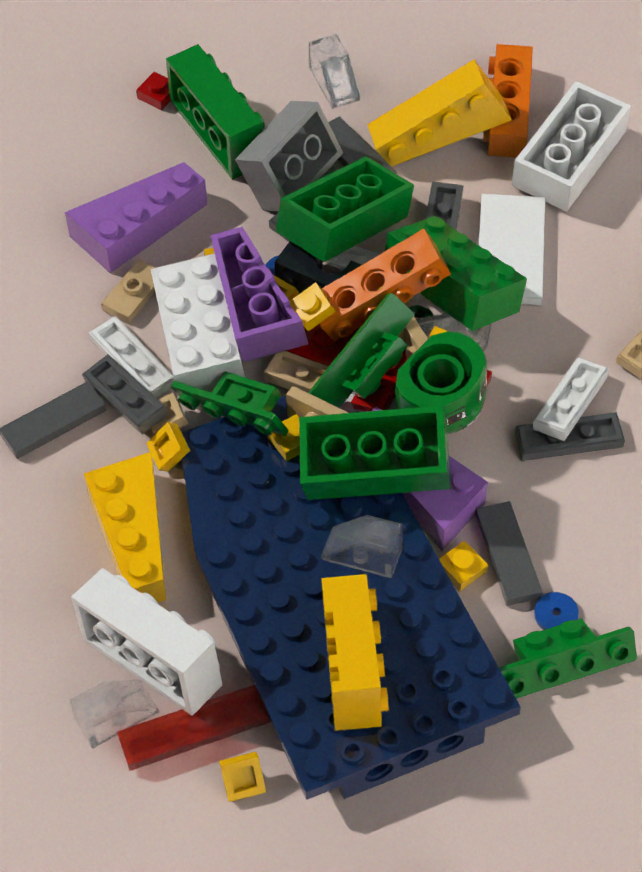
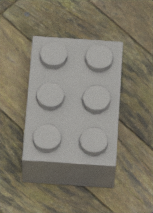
M290 101L235 161L261 209L279 211L281 198L319 180L343 154V151L318 102Z

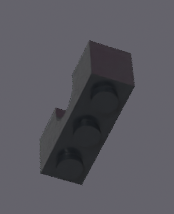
M290 241L274 262L275 276L295 287L299 293L315 282L322 289L362 265L351 260L343 271L333 274L321 271L323 266L320 259L315 258L312 254Z

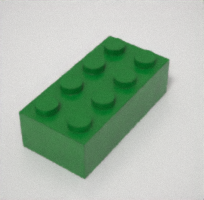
M199 44L166 58L170 102L230 178L233 180L243 175L235 159L265 129L262 116L259 112H254L251 109L245 95L242 92H237L232 86L231 79L227 73H222L218 69L213 56L210 53L206 54Z
M365 156L281 198L276 232L303 248L315 258L326 262L407 218L414 184Z
M436 216L429 217L387 233L385 251L422 229L427 231L437 245L451 275L442 279L439 284L421 291L420 294L471 331L520 312L527 278L518 273L512 266L493 256L487 249L471 241L465 234L449 226L443 219Z
M443 405L299 417L300 484L307 500L451 489L448 428Z

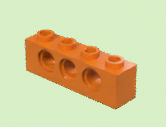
M497 44L496 55L489 56L488 75H494L493 78L489 79L502 95L512 121L483 131V142L489 143L488 156L517 158L527 145L533 46Z
M425 229L420 230L322 288L336 312L319 324L334 342L348 337L354 330L360 328L388 293L396 295L403 303H406L416 294L428 287L439 284L442 279L451 275L437 245Z

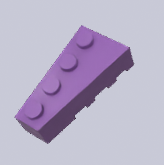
M185 162L65 212L69 237L109 273H112L208 205L206 182L202 176Z
M238 227L210 235L235 340L243 362L308 345L302 320L291 307L288 298L279 288L269 268L267 269L244 228Z
M375 407L372 411H380L381 409ZM450 456L451 489L402 493L420 527L423 530L426 529L434 538V543L441 551L449 545L475 516L476 508L485 505L488 486L486 480Z

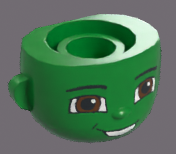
M447 331L432 335L398 369L395 388L398 408L443 405L448 434L468 427L479 416L484 405L487 391L486 356L478 343L462 333Z

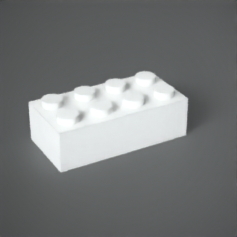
M575 81L515 159L512 186L534 197H545V202L567 212L626 132L631 105Z
M215 253L150 269L175 381L205 391H211L215 388L225 371L245 377Z
M101 568L71 596L83 641L191 716L222 686L220 665L215 648L216 643L211 635L201 629L197 631L188 625L179 613L175 611L169 612L161 607L150 594L146 592L142 594L132 588L123 576L118 574L114 576L104 568Z

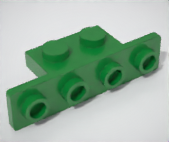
M388 293L308 393L338 408L344 404L351 394L363 399L373 394L381 384L380 379L388 369L393 368L400 362L403 356L402 352L408 345L398 335L413 318L414 312L396 295Z
M226 371L212 393L174 381L171 385V388L179 396L178 401L190 410L200 408L214 418L220 419L221 416H224L238 426L245 427L248 424L268 436L275 433L285 437L289 431L282 421L271 412L282 395L274 386Z
M582 618L565 621L561 625L542 631H533L526 636L514 639V650L520 661L501 666L499 669L517 699L635 661L637 659L634 631L628 626L595 636Z

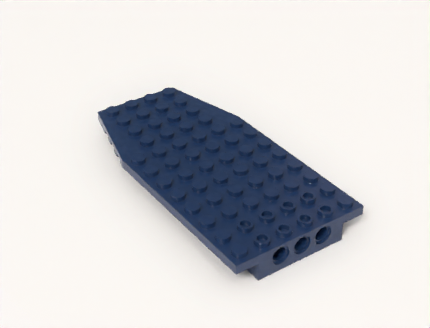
M286 395L279 398L271 411L281 421L290 418L287 416ZM223 417L182 432L190 449V452L182 458L196 560L306 800L335 788H339L343 799L359 794L484 743L485 728L520 714L521 706L402 493L307 500L300 484V454L286 461L268 439V435L261 433L254 426L246 424L245 427H241L227 417ZM367 574L368 589H376L377 611H371L372 621L379 620L381 643L375 645L376 653H383L385 677H380L381 688H387L389 711L381 712L382 727L335 731L321 578Z

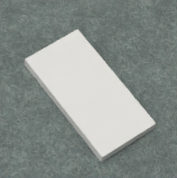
M482 193L479 246L487 249L493 256L512 266L518 273L527 278L521 304L541 306L543 299L545 197Z

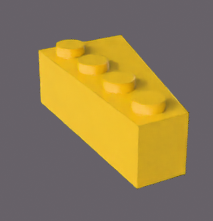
M473 59L368 123L367 126L375 149L392 167L512 121L502 95L476 60Z
M148 452L84 473L88 497L118 575L123 576L130 583L131 587L140 593L146 592L150 594L158 603L165 601L166 589L152 453Z
M367 574L321 578L335 731L382 727L381 712L389 711L387 688H381L380 677H385L383 653L377 654L375 645L381 643L379 620L372 621L371 611H377L376 589H368Z

